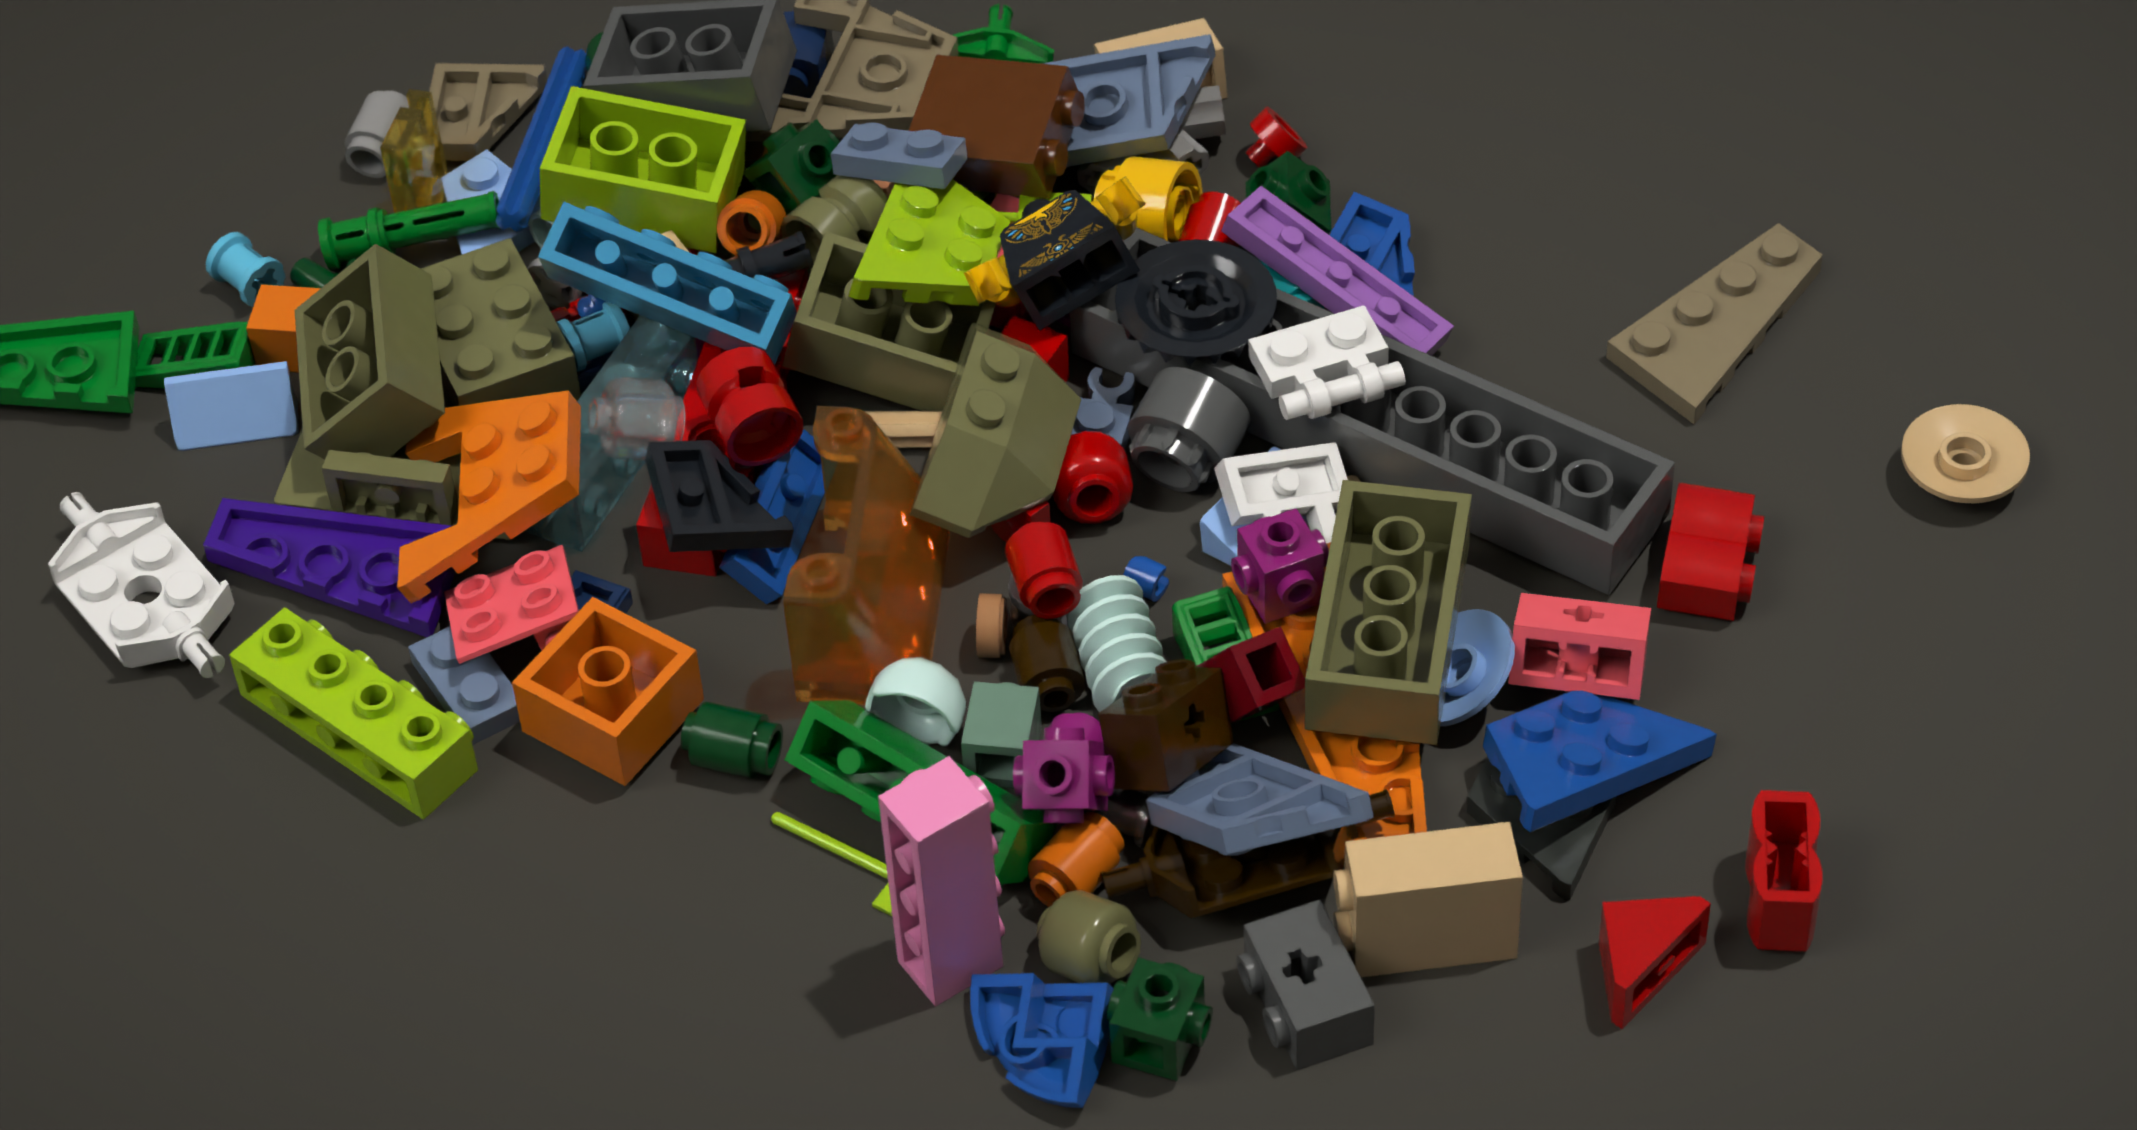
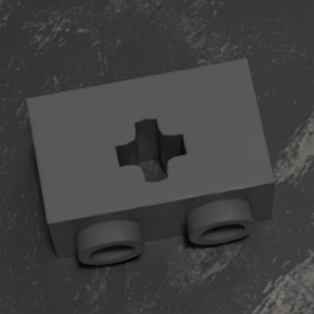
M1321 900L1244 925V954L1238 955L1236 958L1241 981L1249 995L1259 993L1265 1006L1262 1013L1268 1036L1275 1048L1285 1046L1296 1070L1374 1044L1375 1005Z

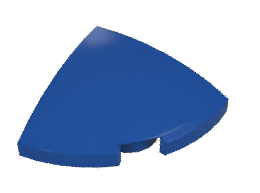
M1034 973L972 974L970 1005L977 1038L988 1055L997 1056L1003 1067L1008 1071L1006 1079L1021 1091L1049 1104L1083 1108L1099 1074L1110 1038V1021L1107 1019V1010L1114 988L1109 983L1045 984Z

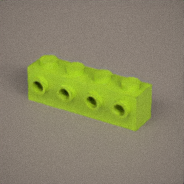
M284 607L229 654L241 696L423 820L478 771L472 744L474 735L468 724L459 715L452 711L443 713L425 701L422 694L411 683L405 680L395 681L380 671L367 654L357 649L352 652L335 641L329 631L316 620L310 619L305 621Z

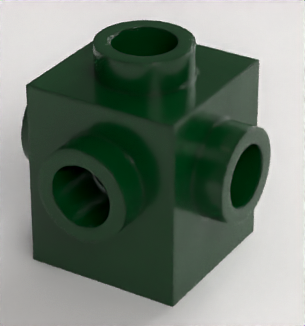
M818 119L799 129H796L792 122H789L763 142L768 152L743 173L756 190L765 191L775 196L783 205L787 216L805 200L811 197L821 198L819 189L837 176L833 175L831 153L840 141L832 132L823 128Z
M1287 151L1268 166H1262L1257 169L1250 179L1246 181V198L1262 186L1327 234L1331 232L1330 180L1317 167L1307 165Z
M1138 957L1128 982L1119 980L1116 983L1108 1005L1107 1019L1110 1021L1112 1063L1178 1081L1192 1045L1198 1047L1204 1045L1212 1023L1213 1007L1205 1005L1204 976L1192 973L1185 967L1175 963L1161 964Z

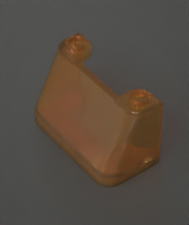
M817 406L813 436L815 448L821 457L826 497L823 513L825 530L838 531V527H841L847 532L844 554H811L796 562L791 567L787 576L783 606L797 702L851 700L858 705H865L875 677L888 665L902 658L921 657L932 661L950 532L947 529L909 515L921 477L869 414L861 409L851 407Z

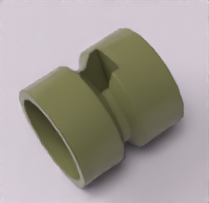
M837 175L819 189L821 198L811 197L805 200L785 216L781 224L783 239L794 235L795 232H802L806 241V249H809L814 263L825 231L868 245L888 201V197L880 186L871 179Z

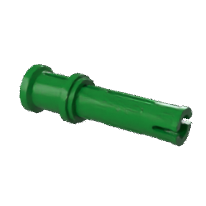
M491 191L488 194L445 203H436L388 214L385 209L380 210L377 207L368 209L367 216L338 222H333L331 218L319 219L318 235L325 263L330 271L341 269L343 262L359 258L374 244L395 254L397 248L435 240H444L494 228L501 229L496 223L498 216L496 208L499 203V197L495 191Z

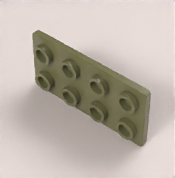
M302 429L274 497V502L278 505L454 526L458 522L461 453L436 463L428 460H410L405 454V444L393 457L377 456L365 452L352 453L329 450L326 458L323 459L304 449ZM505 532L496 537L498 539L511 540Z

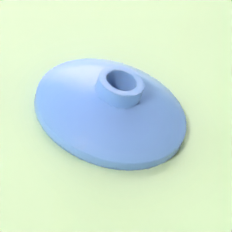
M1473 609L1458 613L1440 726L1460 723L1481 711L1498 694L1509 676L1515 656V644L1512 640L1513 634L1509 626L1499 616L1490 611Z

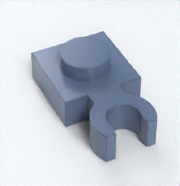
M1095 367L1088 376L1089 399L1080 397L1081 403L1071 435L1083 431L1102 432L1114 437L1126 450L1129 440L1127 427L1134 415V406H1131L1135 399L1134 374L1126 372L1121 385L1115 388H1107L1103 386L1102 368Z

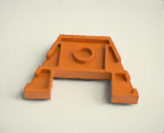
M569 390L445 408V414L434 425L424 429L406 444L405 454L410 460H428L436 463L461 453L457 524L400 547L397 588L410 603L416 602L431 593L426 583L450 567L460 574L478 562V549L503 532L510 539H513L579 495L581 406Z

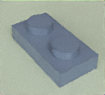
M880 123L854 124L831 153L833 175L939 189L947 187L968 159L965 138L942 135L935 130L915 132L886 128Z
M451 626L408 646L412 664L446 712L452 711L459 715L472 730L474 735L473 745L520 722L513 686L490 653H486L459 664L456 658Z

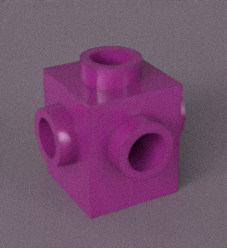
M1297 508L1272 517H1263L1252 524L1237 528L1238 556L1231 559L1233 576L1240 591L1244 595H1248L1265 624L1319 605L1324 581V567L1327 565L1329 550L1321 532L1318 529L1310 531Z
M1044 728V740H1023V755H1017L1013 766L1015 793L1017 796H1022V809L1043 811V823H1084V811H1108V796L1112 795L1115 782L1113 758L1111 755H1105L1104 743L1084 740L1085 728ZM1058 761L1064 766L1066 776L1063 783L1056 787V762Z

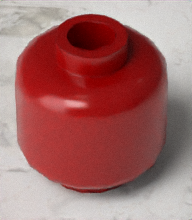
M1083 431L1070 436L1053 493L1055 504L1067 518L1080 524H1099L1112 520L1124 511L1132 496L1133 480L1125 449L1114 437L1102 432Z

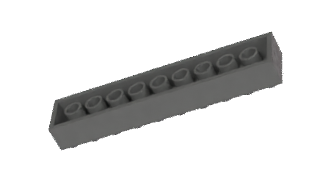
M1137 227L1129 238L1123 240L1134 260L1150 250L1171 243ZM1118 284L1069 313L1071 350L1073 354L1122 376L1126 372L1133 373L1134 381L1148 388L1156 374L1164 368L1181 367L1203 373L1225 385L1242 400L1251 416V425L1247 431L1248 433L1283 449L1336 442L1346 475L1357 476L1361 482L1472 494L1470 533L1604 594H1611L1670 514L1675 469L1674 461L1385 335H1382L1389 347L1388 364L1396 361L1400 362L1405 374V385L1386 390L1382 399L1363 403L1360 399L1333 406L1330 414L1315 419H1310L1306 414L1285 420L1280 410L1279 397L1271 399L1248 357L1247 344L1244 345L1240 357L1224 353L1216 365L1207 357L1196 358L1190 367L1184 357L1176 356L1165 363L1159 351L1144 354L1139 341L1127 340L1123 324L1118 323L1115 304ZM1276 288L1277 311L1274 312L1272 328L1263 331L1262 335L1333 315L1334 313ZM1197 299L1193 305H1186V309L1195 311L1199 305H1206V301Z

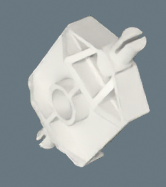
M71 493L73 502L66 496L60 503V511L73 523L75 529L48 563L54 584L123 666L135 668L177 658L183 662L189 658L199 670V673L205 678L213 677L211 667L217 674L220 673L225 665V659L213 648L208 640L230 614L235 604L226 579L220 582V584L167 525L158 502L105 510L99 513L90 506L81 493ZM144 592L160 593L155 600L146 604L132 601L136 596Z

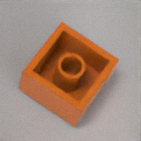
M594 597L579 610L512 682L522 732L623 786H626L681 726L687 715L693 712L704 700L695 649Z

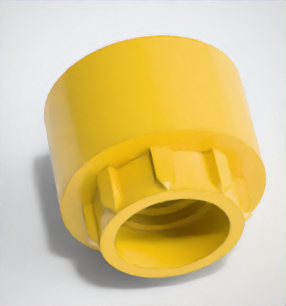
M1131 156L1121 166L1117 165L1113 170H1107L1102 174L1096 186L1093 201L1097 200L1096 197L1126 176L1146 203L1138 209L1137 228L1171 243L1178 242L1189 207L1193 203L1198 202L1199 196L1203 193L1199 172L1195 165L1190 162Z

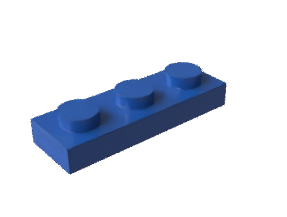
M803 429L798 443L787 454L773 462L763 464L755 486L760 490L758 503L774 519L785 515L792 522L794 531L790 547L726 550L719 567L765 604L782 596L839 459L837 455L805 429Z

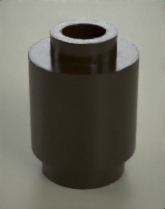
M1031 615L1021 620L1013 630V638L1009 645L1018 685L1039 687L1040 710L1046 712L1064 710L1076 701L1085 689V679L1072 632L1067 626L1063 625L1059 618L1043 619Z

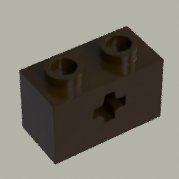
M1172 660L1158 665L1155 668V674L1140 684L1124 689L1121 698L1098 713L1105 755H1111L1114 762V789L1171 791L1234 743L1222 668L1195 667L1192 660Z

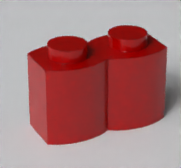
M1679 482L1661 573L1657 608L1734 621L1737 601L1750 603L1756 565L1746 564L1744 559L1746 552L1759 554L1765 516L1752 514L1755 500L1754 494Z
M1761 790L1753 804L1745 864L1747 878L1751 886L1747 927L1753 944L1759 950L1807 951L1814 938L1823 873L1820 860L1816 854L1820 831V812L1810 792Z

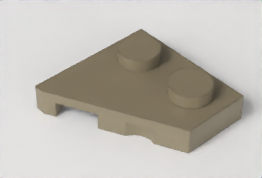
M436 63L417 143L421 160L469 161L486 149L489 150L543 92L547 82L545 65Z

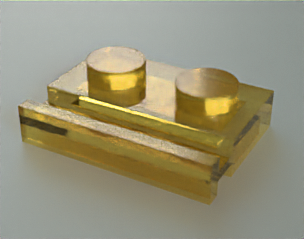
M408 90L406 96L409 108H399L380 146L394 213L442 203L444 188L441 178L448 174L432 92Z

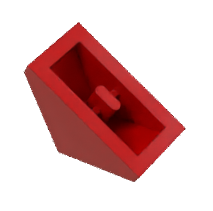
M1701 896L1602 902L1599 947L1610 1018L1613 1024L1623 1029L1706 944L1711 908L1710 902Z

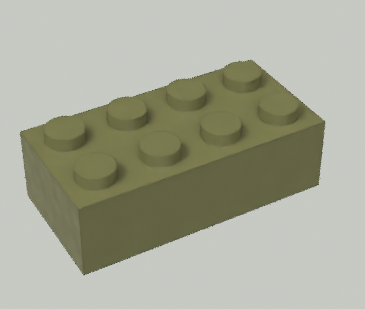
M1342 480L1305 678L1306 730L1437 745L1469 549L1472 494Z

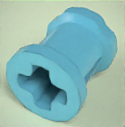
M231 232L222 236L210 249L205 262L206 271L210 277L218 282H228L239 291L241 300L251 307L254 306L261 284L283 286L286 277L281 262L270 256L263 257L253 249L250 239L239 232Z
M607 301L602 304V310L573 322H569L566 318L556 322L574 354L577 372L586 368L587 361L616 349L623 353L634 349L632 333L625 315L619 306Z

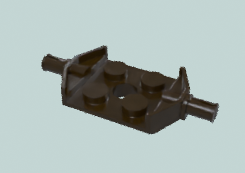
M1387 789L1369 795L1374 817L1367 821L1257 847L1247 853L1233 856L1222 855L1216 850L1191 840L1182 839L1179 835L1153 826L1144 848L1145 857L1139 858L1137 863L1101 872L1108 900L1147 888L1150 897L1158 896L1189 918H1195L1332 878L1334 871L1343 870L1345 863V841H1352L1353 838L1358 837V826L1395 817L1390 795ZM1251 861H1260L1252 865H1243Z

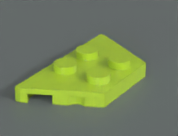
M953 179L945 189L895 183L854 275L848 297L857 300H868L871 288L903 290L902 297L904 302L929 303L931 301H943L952 305L979 306L964 272L990 259L998 258L1002 248L1000 234L1004 228L1010 225L1011 220Z

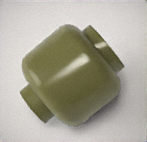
M1074 890L1063 894L1043 912L1037 925L1039 953L1046 968L1052 973L1079 983H1109L1111 985L1132 970L1140 954V933L1137 930L1135 918L1130 910L1124 905L1083 890Z

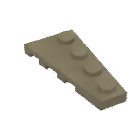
M1778 223L1607 342L1606 358L1695 425L1706 411V403L1716 391H1723L1734 377L1735 368L1748 352L1753 354L1765 340L1766 330L1776 318L1784 317L1821 272L1823 254Z

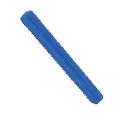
M567 46L558 52L496 208L498 212L496 223L502 230L511 228L515 232H520L529 223L540 194V166L571 86L581 88L587 73L585 66L586 52L583 49L574 51Z

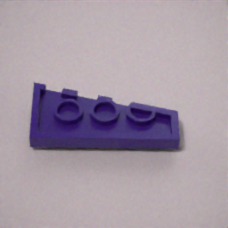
M222 498L203 544L209 562L424 637L433 635L446 600L444 591L450 589L456 573L450 567L426 584L429 586L431 593L413 603H410L397 588L400 547L449 528L451 525Z

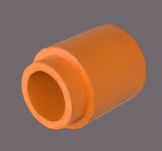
M760 190L745 192L728 203L720 212L717 222L718 238L724 248L737 256L736 250L748 246L751 251L776 242L782 238L781 224L786 216L785 209L781 202L768 192ZM749 213L758 219L761 230L751 227L748 222Z
M1085 812L1084 823L1064 824L1028 864V874L1031 879L1030 887L1035 896L1043 904L1050 907L1058 898L1070 891L1083 890L1093 894L1103 883L1101 872L1113 870L1120 863L1119 854L1125 847L1121 833L1108 819L1095 812Z

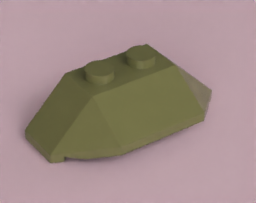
M972 322L909 515L970 538L985 531L989 525L1010 519L1051 499L1060 474L1081 398L1030 345Z

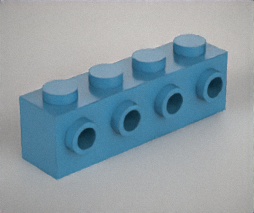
M563 202L538 255L548 278L724 350H731L737 347L759 348L768 354L775 365L797 314L792 295L788 293L789 290L784 285L766 276L755 275L754 278L731 270L732 266L712 254L698 252L697 255L679 249L675 247L676 244L671 239L655 231L642 229L640 233L620 225L617 218L601 209L586 206L583 210Z

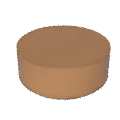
M980 593L976 619L978 658H1002V655H1005L1007 644V598L1003 594Z

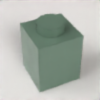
M974 681L961 740L964 767L998 787L1014 788L1013 766L1016 756L1023 755V740H1040L1042 725L1039 687L1020 686L1010 682L997 684Z

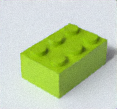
M571 86L540 166L541 219L554 222L563 202L583 210L586 206H592L613 215L619 220L620 225L640 233L642 229H649L660 234L672 230L686 248L716 253L720 244L717 234L719 214L728 203L735 199L745 170L746 120Z

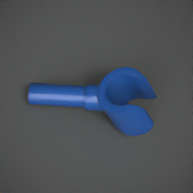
M1145 556L1133 557L1128 562L1123 575L1136 580L1143 590V597L1153 602L1158 601L1164 595L1169 585V579L1163 576L1166 566Z

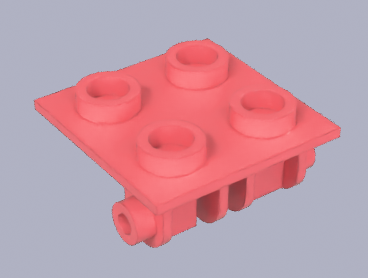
M563 545L547 551L530 552L512 565L487 575L477 574L461 581L456 587L444 591L456 658L459 664L531 635H534L542 651L579 612Z

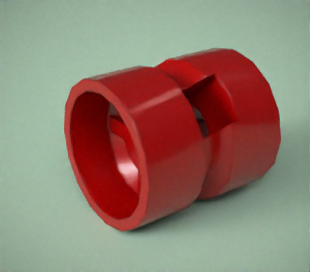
M737 347L727 350L711 359L701 370L696 381L697 394L709 417L715 423L716 431L728 455L734 462L744 466H760L779 459L798 443L803 433V419L791 396L784 388V383L774 363L764 350L756 347Z

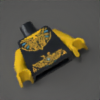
M1126 176L1096 197L1097 200L1092 202L1087 201L1076 190L1066 191L1051 201L1046 199L1031 201L1025 206L1021 219L1004 228L1000 234L1004 254L999 258L995 257L964 272L978 304L988 299L1002 307H1011L1022 301L1040 331L1139 272L1140 269L1123 240H1126L1135 232L1138 209L1146 203Z

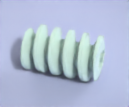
M1110 575L1094 580L1082 587L1079 604L1074 610L1066 614L1068 627L1073 633L1074 643L1079 652L1080 664L1085 670L1087 685L1092 691V701L1099 713L1121 698L1124 689L1142 683L1155 674V668L1158 665L1166 662L1162 657V645L1156 638L1155 625L1149 619V608L1143 600V590L1136 580L1125 575Z

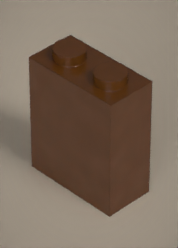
M936 54L908 131L935 130L942 135L965 138L968 159L954 176L953 180L968 191L1049 199L1057 176H1061L1066 169L1068 160L1067 146L1074 127H1078L1083 120L1085 99L1083 93L1078 91L1068 66Z

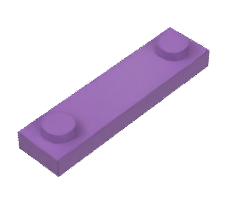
M1260 186L1227 215L1221 232L1288 281L1299 286L1303 292L1332 313L1336 314L1365 305L1382 335L1430 356L1446 343L1454 325L1264 187Z

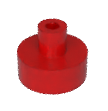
M1267 106L1249 123L1259 139L1245 153L1259 168L1265 166L1275 155L1280 157L1289 151L1298 158L1308 148L1298 133L1280 115Z

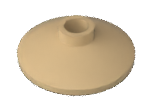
M1955 404L1934 408L1917 417L1904 434L1901 457L1909 476L1927 492L1953 502L1984 503L2006 496L2021 484L2029 468L2030 449L2020 429L2003 415L1984 407Z

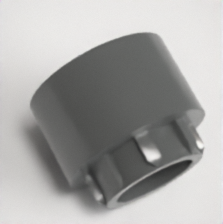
M1164 368L1156 374L1128 424L1127 431L1132 441L1129 446L1132 461L1146 477L1165 488L1178 492L1198 490L1201 483L1217 481L1214 468L1223 458L1234 456L1251 425V416L1242 400L1217 380L1187 368Z

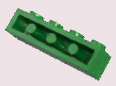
M827 700L809 702L784 760L810 775L811 782L816 786L834 794L844 795L862 806L861 810L864 814L881 822L878 796L901 784L912 772L919 769H927L947 756L851 700ZM955 762L967 777L971 775L979 777L993 799L995 809L994 812L990 813L991 831L998 846V853L994 855V866L1001 888H1003L1004 884L1031 881L1028 874V864L1052 838L1057 824L1043 823V812L1022 809L1021 799Z

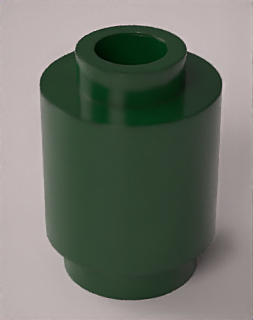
M707 701L700 706L697 713L690 712L687 715L681 733V748L688 751L691 765L747 778H755L758 773L771 775L778 764L783 744L782 725L770 722L767 714Z

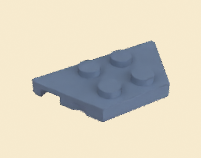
M1211 34L1043 63L1068 66L1078 91L1083 93L1085 99L1083 120L1078 127H1074L1067 146L1068 160L1066 167L1168 150L1216 56Z
M1235 743L1231 744L1211 759L1203 769L1194 772L1171 791H1156L1146 800L1152 825L1179 835L1182 839L1191 840L1216 850L1226 856L1244 854L1257 847L1364 822L1374 817L1369 792Z

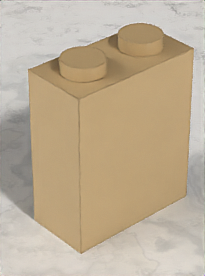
M1510 822L1345 841V870H1337L1333 874L1338 911L1333 912V925L1347 952L1350 951L1351 960L1360 977L1517 958L1523 876Z

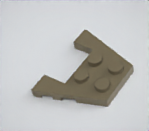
M796 0L793 6L795 24L840 31L843 34L812 98L782 94L771 130L746 132L745 141H765L789 122H792L795 128L799 129L815 119H818L823 128L832 132L837 138H844L854 124L861 125L864 123H880L886 128L908 131L936 54L958 56L957 37L898 10L891 16L870 6L869 0Z

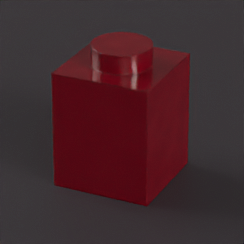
M1281 626L1230 646L1196 666L1222 668L1231 724L1266 710L1305 689V677Z

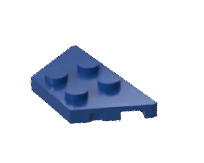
M1576 690L1487 724L1483 749L1491 764L1501 772L1499 780L1507 796L1517 795L1522 804L1520 822L1525 829L1532 832L1711 757L1717 734L1710 729L1609 696L1594 695L1590 692Z

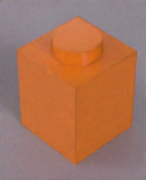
M260 285L246 327L256 365L287 361L290 372H299L294 310L321 288Z

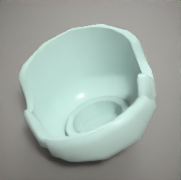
M921 657L902 658L885 667L875 677L866 699L865 709L869 712L874 711L876 716L926 745L939 743L941 746L946 747L962 726L966 711V700L959 680L941 664Z

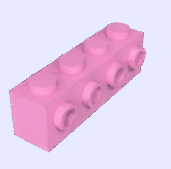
M950 756L927 769H919L912 772L901 784L878 796L897 959L899 964L935 1007L970 987L972 974H992L1003 967L1001 937L1005 935L1004 924L998 912L997 897L1002 894V889L995 874L994 855L998 853V846L991 831L990 813L994 812L995 809L994 802L982 780L976 775L967 777Z

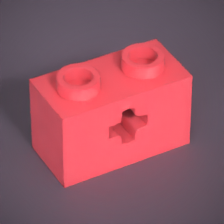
M1521 593L1513 628L1512 640L1515 644V656L1509 673L1508 684L1569 692L1579 690L1590 692L1594 695L1640 700L1651 608Z

